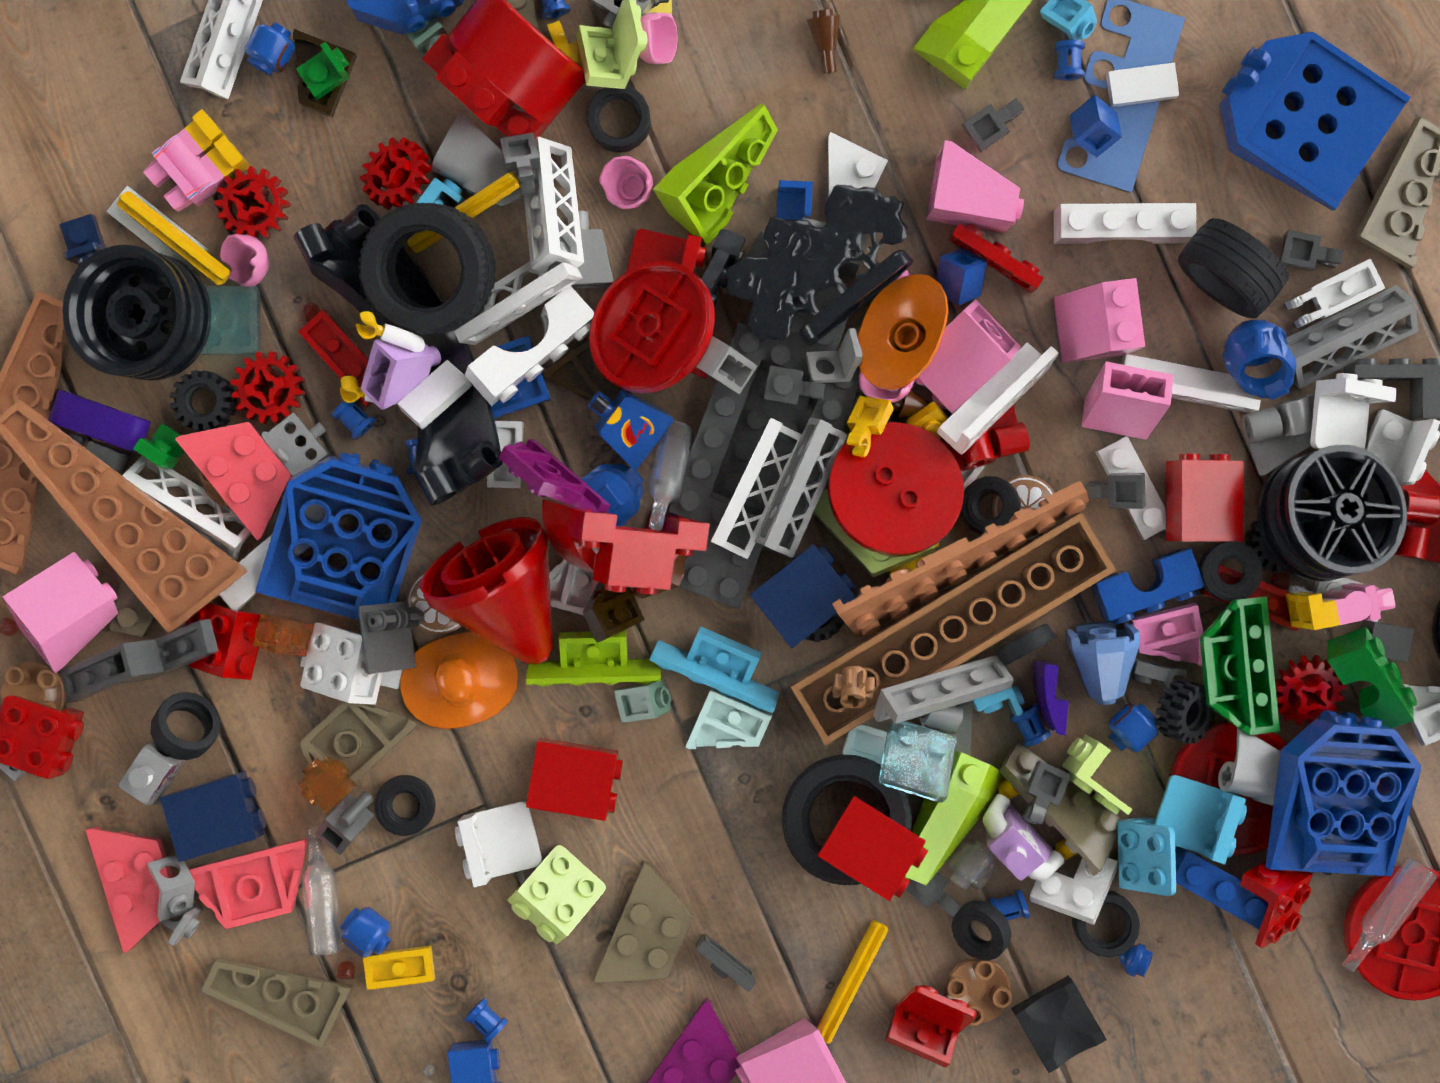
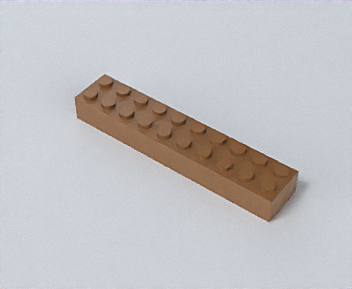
M1079 512L1074 516L1064 518L1056 523L1051 530L1035 536L1017 550L1006 553L990 566L976 571L963 582L951 586L938 594L934 599L921 604L902 618L893 621L875 634L868 636L789 685L826 746L874 717L873 712L881 689L959 666L1117 570L1082 512ZM845 667H862L866 670L867 677L875 678L873 700H866V704L861 708H846L840 703V697H833L835 674H841Z

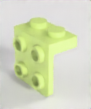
M636 0L622 1L612 28L579 25L576 37L586 86L625 89L630 76L635 74L637 59L640 52L645 51L647 44V34L642 30L640 22L641 8L636 4Z
M1086 734L1082 739L1077 738L1067 751L1069 757L1062 765L1071 774L1070 781L1089 795L1094 790L1096 793L1092 798L1117 815L1121 810L1129 815L1132 811L1130 807L1090 778L1111 750Z
M557 845L507 901L512 904V910L516 915L524 920L528 919L537 927L536 930L543 939L548 942L553 941L557 945L572 932L604 893L606 886L566 848Z

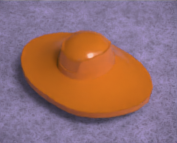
M922 274L902 277L886 286L875 296L870 304L858 334L859 345L862 349V363L859 365V368L865 378L877 388L894 390L904 387L917 379L932 362L941 343L948 317L947 296L938 281L929 275Z
M464 632L437 639L421 647L414 653L416 668L403 669L400 680V691L405 706L416 719L432 727L452 729L474 725L499 714L511 702L518 689L519 671L514 656L473 632Z

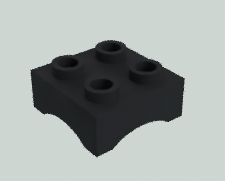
M1069 975L1011 1008L1048 1073L1056 1070L1075 1055L1107 1040Z

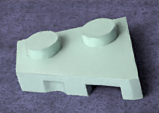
M711 687L685 747L688 749L704 746L730 748L733 745L759 747L772 718V713L765 710H757L749 703L735 697L725 696L717 689Z

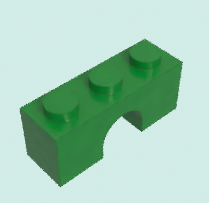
M1365 626L1328 640L1327 661L1343 685L1355 681L1372 683V685L1360 689V711L1364 717L1381 719L1382 725L1389 728H1395L1414 721V706H1417L1416 696L1410 687L1405 688L1401 682V674L1397 665L1394 662L1389 663L1385 657L1384 646L1378 637L1373 638Z

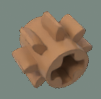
M848 666L842 670L841 674H835L833 697H840V703L844 707L857 709L863 707L866 704V700H873L875 678L867 677V672L864 668Z

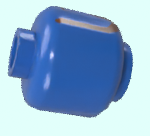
M273 22L271 27L265 24L258 25L245 45V52L249 56L247 62L269 76L273 72H283L295 52V44L289 39L291 32L276 22Z
M1133 703L1126 704L1108 721V727L1112 731L1108 738L1120 751L1128 748L1131 752L1137 753L1158 734L1156 717L1142 703L1138 706Z
M365 907L361 910L355 908L340 926V930L343 931L341 936L342 942L362 958H367L374 952L380 955L391 942V938L388 937L391 929L389 921L370 907Z

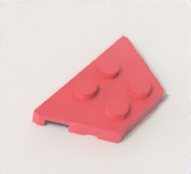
M250 422L178 436L175 440L257 541L263 539L266 534L265 530L281 502L280 499L292 474L263 440L255 427Z
M95 826L87 829L86 834L123 953L133 949L148 932L160 923L157 916L159 889L148 869V863L166 858L167 854L162 838L152 836L140 837L134 833L124 831L112 832L101 830V827ZM165 866L160 870L162 876L174 878L170 866Z
M304 838L188 868L195 881V890L200 895L198 898L206 907L214 911L216 919L225 929L291 913L296 902L308 840Z

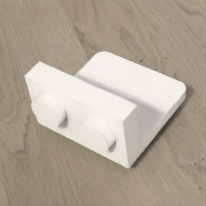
M1349 373L1336 374V379L1316 381L1310 439L1311 446L1315 449H1322L1332 445H1352L1365 449L1369 404L1395 402L1397 388L1382 386L1383 381L1379 379H1361L1359 381L1357 380L1358 375Z
M525 801L463 815L458 820L459 826L455 827V836L458 846H464L467 859L463 860V869L467 880L472 879L473 887L486 885L493 877L538 867L542 862L530 808H526Z

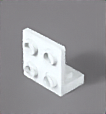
M1378 410L1366 438L1365 450L1379 457L1392 470L1400 485H1413L1421 479L1426 470L1427 464L1424 460L1428 451L1438 441L1440 432L1437 429L1440 421L1427 419L1413 422L1387 410Z
M316 622L313 627L300 684L301 687L347 703L376 705L383 672L367 675L362 634Z

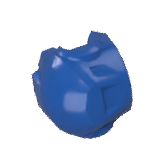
M1266 320L1244 321L1234 327L1225 342V351L1222 353V359L1232 378L1245 393L1259 398H1269L1272 401L1289 393V388L1294 383L1296 359L1287 345V335L1284 330ZM1274 358H1279L1282 361L1280 369L1271 376L1253 378L1245 374L1246 366H1259L1270 362Z
M622 463L615 465L602 464L581 479L611 505L608 512L617 515L616 526L625 525L626 521L638 512L640 507L639 501L644 493L642 483L645 480L632 467Z

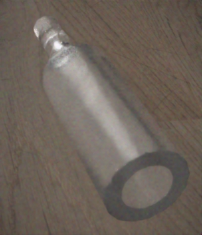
M673 421L658 441L648 483L649 493L654 499L649 527L655 531L663 528L669 503L676 500L682 491L694 438L693 430L682 422Z
M320 826L306 828L309 861L302 874L310 955H327L343 950L336 875L324 858L322 840L314 834Z
M1408 856L1363 917L1360 939L1342 965L1354 973L1373 947L1390 941L1437 879V876Z

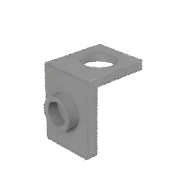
M855 328L847 330L838 351L806 353L805 357L811 382L832 383L851 381L858 365L862 363V349L859 345ZM819 360L829 361L834 367V372L831 374L821 373L816 368V362Z
M177 855L149 862L148 869L159 889L157 912L159 920H167L190 911L193 908L195 881L185 862H179ZM165 866H175L179 869L180 874L174 878H166L160 874V870Z
M193 902V908L183 914L181 919L160 921V923L174 931L167 943L174 946L184 938L190 939L200 924L197 918L203 908Z

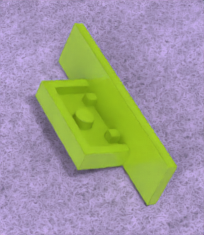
M627 630L596 643L591 631L560 632V661H544L537 665L528 664L526 685L542 687L552 684L580 686L586 683L614 685L619 682L648 684L653 681H661V667L649 659H628Z

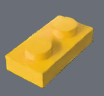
M431 945L383 951L380 955L373 953L371 956L363 958L367 990L432 982L435 980Z

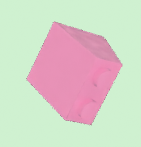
M945 140L936 157L926 220L952 225L960 223L965 226L970 224L977 229L1005 233L1011 225H1015L1016 219L1020 220L1024 199L1019 198L1020 188L952 141Z
M1136 278L1102 282L1053 297L1061 364L1123 356L1145 347Z
M975 299L946 326L941 343L932 362L914 381L921 386L925 385L933 393L932 398L935 403L943 410L948 409L953 414L1014 357L1021 346Z
M75 552L2 596L17 627L54 673L60 671L118 614L114 603L118 597L107 582L101 585L96 578L99 574L93 564L88 559L82 561Z
M806 1018L799 1020L735 1057L740 1066L735 1072L741 1083H846L819 1030Z

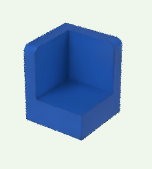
M1095 94L1070 115L1074 141L1096 158L1122 138L1117 112Z
M779 180L776 218H782L788 222L802 220L803 217L810 219L813 182Z
M960 248L940 256L936 281L941 284L947 299L959 306L980 297L987 261L965 248Z

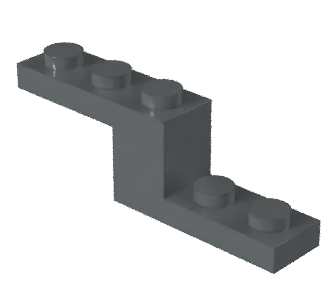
M1363 358L1356 359L1355 365L1344 367V373L1358 375L1357 380L1359 381L1361 379L1410 381V420H1440V358L1422 359V364H1410L1409 358L1389 359V364H1377V359Z
M199 620L155 640L120 644L61 670L60 675L63 680L67 703H73L119 684L157 678L219 651L211 620Z

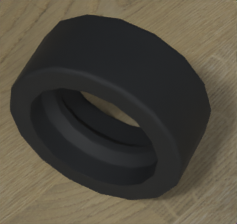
M626 86L625 89L605 87L599 90L590 100L587 110L588 127L594 140L604 149L613 152H628L640 146L648 136L651 126L649 106L644 96L633 87ZM616 99L629 101L635 106L639 116L637 128L632 134L623 138L609 136L603 131L599 120L601 110L606 103Z
M181 692L171 695L162 702L151 720L150 733L155 745L164 754L179 760H191L200 757L212 746L220 732V717L217 709L208 699L196 693ZM177 710L187 711L195 715L203 725V737L197 742H188L177 738L167 725L166 719L168 715Z
M1109 890L1103 904H1112L1118 907L1125 918V928L1120 937L1108 943L1098 942L1088 933L1085 921L1072 918L1074 933L1083 946L1097 956L1103 957L1122 955L1129 950L1137 940L1140 929L1139 917L1132 904L1125 897Z

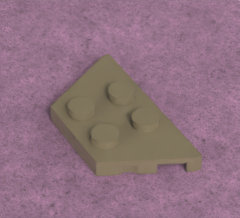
M347 702L340 704L300 741L303 756L308 762L310 781L313 782L317 794L318 809L322 812L418 726L419 723L414 719L374 704Z
M647 861L643 863L594 977V981L597 983L667 979L692 922L693 914L675 896V892L667 883L665 884L654 871L653 866Z

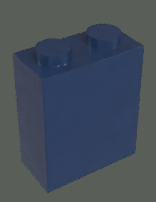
M814 544L810 545L749 594L791 648H794L837 613L832 603L840 599L844 605L856 598L852 593L856 586L844 572L840 575L836 573L831 566L835 560L823 545L818 549Z
M246 771L175 791L159 798L179 862L255 840L265 834L263 830L266 827L265 817L262 810L257 809L254 800L256 787L253 779L247 777Z

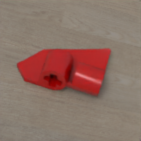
M1014 404L962 455L943 438L941 440L955 457L960 471L982 467L994 462L996 458L1027 452L1030 448L1028 431L1024 423L1017 422Z
M1425 470L1421 479L1416 481L1415 484L1401 485L1407 507V523L1402 542L1394 555L1440 563V485Z

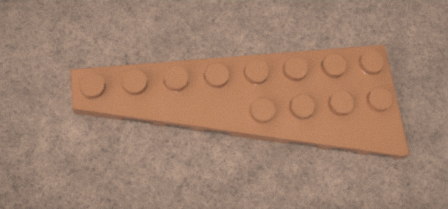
M38 290L0 371V415L15 402L23 401L48 420L56 398L67 339L63 323V301ZM0 434V568L15 575H21L25 565L40 481Z
M23 401L15 402L0 415V434L168 634L174 632L248 572L243 565Z
M1078 481L1047 496L1039 502L1040 508L1036 510L1023 508L1014 513L1008 524L996 526L993 523L985 527V533L981 537L971 542H968L967 538L964 537L916 562L915 566L917 569L910 571V569L898 570L890 574L886 584L872 588L870 585H867L860 589L861 594L856 599L844 605L839 599L832 603V605L857 638L871 636L881 629V624L891 618L893 620L902 618L910 612V607L918 602L926 603L937 597L940 589L949 584L954 586L963 582L968 577V573L978 567L983 569L990 566L998 559L997 556L1006 550L1015 551L1027 542L1026 539L1035 533L1043 534L1051 530L1056 525V521L1066 515L1071 517L1078 514L1086 507L1085 504L1089 502L1088 493L1081 481Z

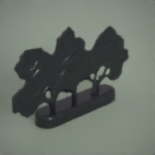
M836 185L833 187L825 204L826 226L821 229H815L808 220H795L792 223H788L785 219L770 217L763 237L770 250L769 257L753 258L747 256L730 266L726 271L725 277L728 281L726 286L728 295H733L741 300L751 299L753 301L746 325L759 341H763L767 337L773 340H785L791 333L793 318L798 313H810L812 317L801 327L799 333L809 346L813 345L905 273L912 265L913 259L904 250L895 251L881 263L876 261L877 252L881 244H898L907 237L908 227L900 216L904 202L899 201L895 196L884 198L876 188L862 187L857 189L852 185ZM877 232H880L883 236L879 242L876 240ZM868 233L871 238L872 247L869 246L866 249L869 254L865 255L861 248V237ZM857 250L860 256H852L850 251ZM848 261L864 262L868 273L848 288L839 278V269ZM836 287L841 294L822 310H819L816 307L814 293L818 290ZM797 297L803 305L796 306L793 303V298Z

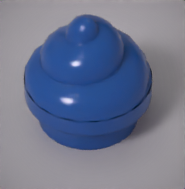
M1139 943L1118 956L1128 975L1145 977L1153 952L1147 950L1146 945Z

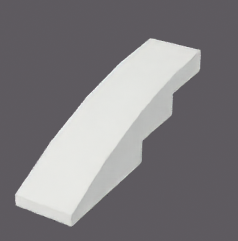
M313 504L307 507L305 513L309 519L319 520L324 517L325 510L322 506ZM271 536L239 562L248 572L220 594L231 609L240 610L257 594L255 591ZM301 543L294 548V553L297 557L303 558L313 548L306 543Z

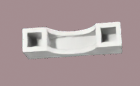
M1196 203L1060 204L1054 210V244H1089L1107 240H1144L1153 244L1188 243L1196 233Z
M572 286L567 287L544 305L540 315L544 325V338L537 346L524 352H508L493 345L468 365L465 377L491 406L498 400L505 403L518 391L516 386L524 379L531 382L544 370L541 366L550 358L553 362L557 361L568 351L567 344L575 338L580 342L589 335L594 311Z

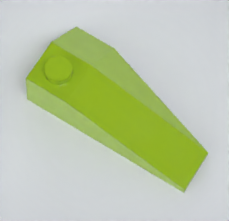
M964 0L933 21L914 46L913 51L966 90L1033 0Z
M759 104L683 159L653 188L667 213L692 235L702 237V244L708 245L718 235L720 230L729 223L734 213L731 211V208L739 193L744 195L748 184L745 182L752 168L760 165L778 131L765 105Z
M949 748L944 749L912 829L913 833L926 840L923 847L928 850V853L918 868L913 865L910 867L905 875L906 878L923 885L929 883L993 801L1003 776L997 768L962 752Z

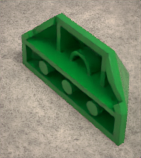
M1267 596L1233 600L1200 636L1206 705L1247 735L1280 731Z

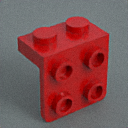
M639 229L635 234L627 271L642 263L667 260L682 264L695 273L696 267H703L707 248L701 247L702 237L688 234V238L684 239L646 229Z
M208 603L188 619L185 626L199 620L210 619L219 652L186 666L221 678L251 680L267 615L257 612L233 610L214 603Z
M16 695L6 696L0 710V763L45 779L64 775L73 762L74 755L71 751L74 742L79 739L84 729V722L82 721L84 711L75 708L57 710Z
M1266 861L1243 874L1240 886L1269 902L1255 945L1262 949L1270 943L1275 944L1282 935L1288 931L1293 932L1298 927L1302 918L1299 911L1311 893L1309 883L1313 873L1307 871L1271 870L1265 867Z
M914 986L895 1005L884 1041L946 1068L950 1065L959 1033L975 1020L977 1012L969 1008V1005L962 1000H950L939 995L937 990L930 986Z

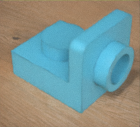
M1049 0L1040 10L1042 18L1065 32L1069 40L1082 41L1088 38L1097 23L1093 5L1086 0Z
M434 178L417 203L446 205L443 201L446 196L458 205L465 200L460 196L463 190L446 178L442 183L437 178Z
M1016 685L1010 689L971 700L973 708L978 712L983 710L985 714L1002 708V701L1006 700L1012 714L1019 716L1023 714L1020 705L1025 704L1022 694Z

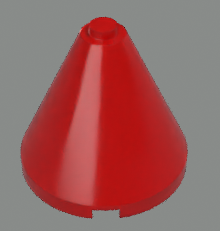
M515 517L496 522L478 530L482 538L465 548L461 541L450 547L425 572L420 583V590L424 594L423 597L427 604L434 610L526 664L532 663L537 665L548 659L553 648L548 537L535 518Z

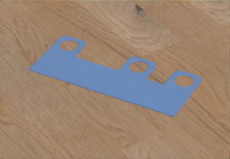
M1108 0L1101 21L1103 28L1131 37L1125 58L1102 51L1093 52L1085 72L1086 82L1108 90L1107 81L1098 80L1093 74V66L1099 60L1110 61L1114 66V71L1172 63L1185 18L1129 0ZM1118 5L1127 7L1131 13L1129 23L1122 27L1114 25L1110 20V11ZM1160 101L1111 107L1117 112L1122 138L1097 158L1075 142L1074 138H1069L1062 147L1058 160L1059 169L1063 172L1132 192ZM1073 147L1083 148L1087 153V162L1081 168H1073L1066 161V154Z

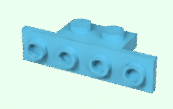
M701 626L689 652L661 640L657 641L649 660L657 663L662 669L673 670L687 676L695 683L708 685L717 689L725 696L735 697L749 703L757 710H765L772 714L775 710L780 692L751 680L762 652Z

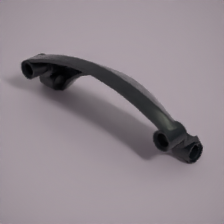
M360 204L344 219L333 220L325 229H323L320 223H315L297 231L294 234V240L312 274L343 296L360 313L363 311L373 313L378 325L384 327L385 324H389V322H385L381 316L376 314V310L372 309L371 303H368L366 300L367 297L363 293L364 288L361 287V279H359L360 270L358 266L360 262L358 261L359 257H361L360 250L363 249L362 244L366 240L367 233H370L372 226H375V223L381 220L377 212L366 204ZM403 245L397 255L396 274L399 285L410 299L420 305L429 307L440 306L444 303V300L423 269ZM456 329L432 335L417 334L423 338L425 344L435 346L441 354L440 364L431 367L429 375L446 360L465 375L468 365L475 361L468 344L459 343L454 332ZM472 383V386L423 430L418 427V443L412 469L431 506L440 504L461 493L502 466L503 462L499 459L501 454L500 443L491 405Z

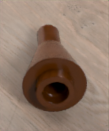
M832 9L812 12L813 18L807 19L817 48L821 52L823 73H835L837 70L834 50H836L840 15H833Z
M910 390L904 398L892 403L894 418L908 419L931 402ZM941 408L948 418L952 415L949 410Z

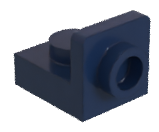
M88 214L59 224L68 251L64 252L66 260L80 266L92 254L106 248L95 215Z

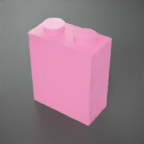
M1106 361L1085 396L1081 427L1147 440L1171 405L1174 375Z

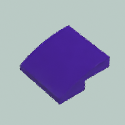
M1033 660V687L1041 718L1046 728L1058 735H1066L1069 701L1056 696L1059 666L1047 661Z

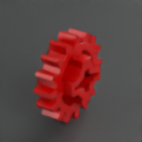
M392 137L389 140L388 146L380 142L378 144L379 152L376 154L370 151L371 162L363 163L362 165L367 170L366 174L360 176V180L366 184L362 190L369 195L368 198L378 206L381 205L386 210H390L392 205L396 208L402 207L404 201L413 204L412 196L415 193L422 196L421 185L429 184L430 182L425 177L426 173L432 171V167L426 163L430 159L429 156L416 142H410L406 137H402L399 142ZM405 156H409L411 160L408 161ZM384 186L387 191H382L381 187Z
M249 166L247 174H244L240 169H236L237 178L233 180L226 176L224 179L228 184L227 188H217V191L223 195V199L215 201L216 206L223 208V211L217 217L222 221L229 220L225 228L230 232L236 230V234L247 235L248 233V235L257 239L258 234L261 233L266 239L271 238L269 230L274 228L280 232L282 229L278 221L280 219L288 220L289 218L283 213V208L291 207V203L282 199L289 192L285 187H278L281 180L277 176L270 178V172L264 168L260 171L259 175L253 166ZM249 184L248 187L239 190L242 186ZM268 188L273 195L274 205L270 204L268 200ZM242 200H246L248 202H255L257 200L258 203L261 204L264 208L258 206L248 207V205L244 203ZM232 203H235L238 209L236 217L233 213ZM268 217L264 222L257 224L259 220Z
M259 351L256 352V361L248 357L244 358L245 369L239 367L234 369L240 377L230 381L231 384L238 386V391L233 392L231 397L241 399V402L236 407L238 410L244 411L249 409L246 415L248 419L254 420L259 415V423L267 424L269 417H271L273 423L278 424L281 422V414L285 417L292 414L290 410L292 406L301 408L302 405L296 399L297 396L306 395L305 391L298 388L299 384L305 382V378L295 376L300 369L298 365L293 364L288 367L289 357L283 355L278 360L277 353L270 351L266 358ZM271 366L280 368L286 376L277 377ZM255 372L254 378L252 379L251 383L248 384L250 377ZM267 381L274 383V387L269 389V394L263 392V388L267 387ZM286 391H289L287 398L282 403L281 399L283 398ZM250 399L262 400L266 410L255 406Z
M1315 654L1311 661L1305 655H1301L1300 663L1296 664L1293 660H1289L1290 668L1288 670L1281 668L1277 670L1281 675L1280 679H1275L1278 713H1281L1286 721L1293 719L1297 725H1301L1304 719H1307L1309 723H1312L1315 717L1320 716L1325 710L1336 712L1338 709L1334 705L1335 701H1344L1345 697L1340 691L1346 689V685L1342 684L1327 659L1323 661L1319 655Z

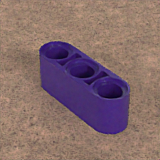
M60 389L57 392L48 421L53 424L136 453L138 452L133 450L134 446L140 438L146 439L151 425L149 420Z

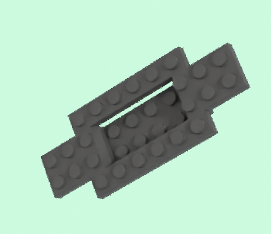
M836 287L816 291L814 293L816 307L822 310L841 293ZM797 297L793 298V303L796 306L803 305ZM798 313L793 318L791 333L785 340H773L767 337L765 340L759 341L746 324L739 322L730 347L755 363L757 368L740 395L721 382H716L668 510L680 516L710 524L706 551L693 550L692 556H687L684 563V577L679 587L731 607L740 608L762 547L766 546L756 542L748 559L711 542L770 418L783 423V426L800 434L803 433L810 417L832 424V427L842 431L860 384L858 378L860 368L857 367L850 382L820 383L825 384L823 400L799 396L798 406L764 400L769 367L776 366L803 371L802 381L811 382L805 357L806 353L836 351L848 318L821 340L810 346L799 333L801 327L812 317L810 313ZM819 360L816 362V368L821 373L831 374L834 372V367L829 361ZM779 432L773 443L777 457L792 453L797 440ZM828 433L820 454L831 450L836 439L835 436ZM771 450L765 462L774 459ZM827 458L822 459L823 464ZM788 459L779 461L782 471ZM776 463L762 467L758 474L763 488L777 484L780 477ZM815 463L806 485L817 481L820 474L817 463ZM755 481V483H754V485H753V487H752L750 493L759 490V487H758V484H757L756 481ZM774 489L764 492L767 501L769 500ZM761 493L746 499L744 508L748 519L763 513L765 505ZM801 494L792 516L803 512L806 506L803 494ZM742 511L735 523L744 521ZM759 519L749 522L752 531H754ZM799 520L794 522L795 526H797ZM746 524L732 528L726 542L745 550L750 539ZM789 524L779 543L780 546L787 548L792 537Z

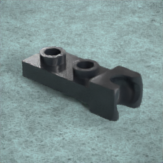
M721 229L712 245V260L701 278L711 293L714 309L718 301L717 292L720 287L725 288L728 283L725 278L726 271L730 266L741 261L745 253L741 251L745 238L726 229Z

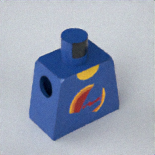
M621 390L614 400L598 391L588 404V408L600 416L595 425L598 434L634 470L639 468L674 421V418L666 410L625 390Z

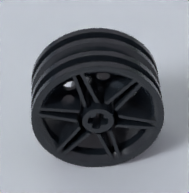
M133 245L107 247L88 257L76 269L67 285L62 310L63 323L68 340L84 362L96 370L107 374L148 381L167 379L187 369L202 352L210 333L212 319L211 304L206 288L198 275L189 266L173 257ZM136 275L141 277L139 285L133 279ZM167 322L173 323L171 331L169 327H165ZM111 330L118 334V338L115 341L111 339Z
M1332 445L1290 460L1278 467L1269 476L1262 488L1258 501L1257 518L1262 540L1270 555L1281 567L1299 578L1315 582H1326L1365 573L1386 563L1397 551L1404 537L1407 523V507L1398 479L1379 457L1360 447ZM1304 489H1307L1310 495L1304 500L1302 492ZM1337 545L1339 546L1338 553L1334 552V549Z

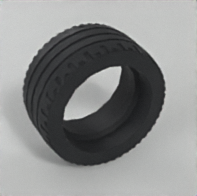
M1217 218L1209 219L1202 225L1178 257L1179 266L1198 288L1222 306L1246 318L1255 319L1262 314L1289 279L1287 269L1269 248L1245 230L1228 221Z

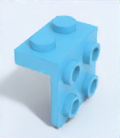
M1172 775L1168 779L1154 824L1173 828L1175 832V846L1203 854L1212 861L1225 864L1227 857L1233 855L1236 847L1234 835L1237 826L1241 825L1245 819L1247 807L1244 804L1246 799L1210 785L1178 775Z
M1138 817L1117 821L1119 888L1163 896L1174 895L1176 893L1175 832L1173 828L1155 825V818Z

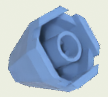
M1114 621L1081 623L1076 626V633L1071 628L1066 630L1067 645L1087 695L1090 699L1096 700L1097 704H1113L1116 702V699L1125 694L1140 645L1139 630L1133 624L1124 623L1125 629H1119Z

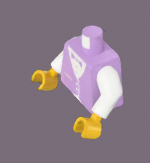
M363 311L360 313V318L367 325L356 323L359 335L364 339H371L378 335L380 339H376L373 342L361 387L358 386V381L355 377L344 376L340 380V394L347 403H353L360 397L365 398L364 401L374 402L381 410L397 404L429 376L431 367L440 364L441 354L435 346L425 344L421 336L389 324H385L384 327L378 325L373 313Z
M1004 779L998 786L1000 794L995 796L983 816L987 846L1018 880L1022 881L1027 876L1039 881L1046 880L1064 864V860L1072 858L1078 852L1072 853L1064 844L1067 841L1065 838L1056 843L1055 850H1053L1026 820L1022 819L1023 817L1011 805L1009 799L1020 794L1007 779Z

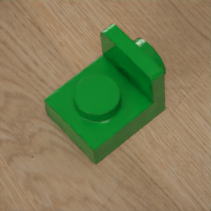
M326 42L320 45L323 49L322 52L296 68L317 100L351 78L345 70V67L350 64L340 49L337 47L332 50Z
M165 424L159 426L151 439L140 438L133 450L159 467L174 469L185 452L175 440L181 434Z

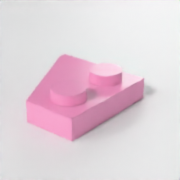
M1196 603L1137 616L1130 620V623L1139 630V653L1151 656L1158 655L1179 662L1181 660L1202 666L1200 636L1204 632L1199 607Z

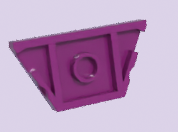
M528 439L526 444L517 442L515 445L504 446L499 459L509 467L508 472L511 475L522 479L529 485L528 490L533 494L543 498L550 497L577 508L589 509L591 512H608L611 505L535 439Z
M707 997L646 1083H730L736 1075L735 1070L740 1067L735 1057L740 1054L732 1044L726 1028L721 1023L712 1002Z

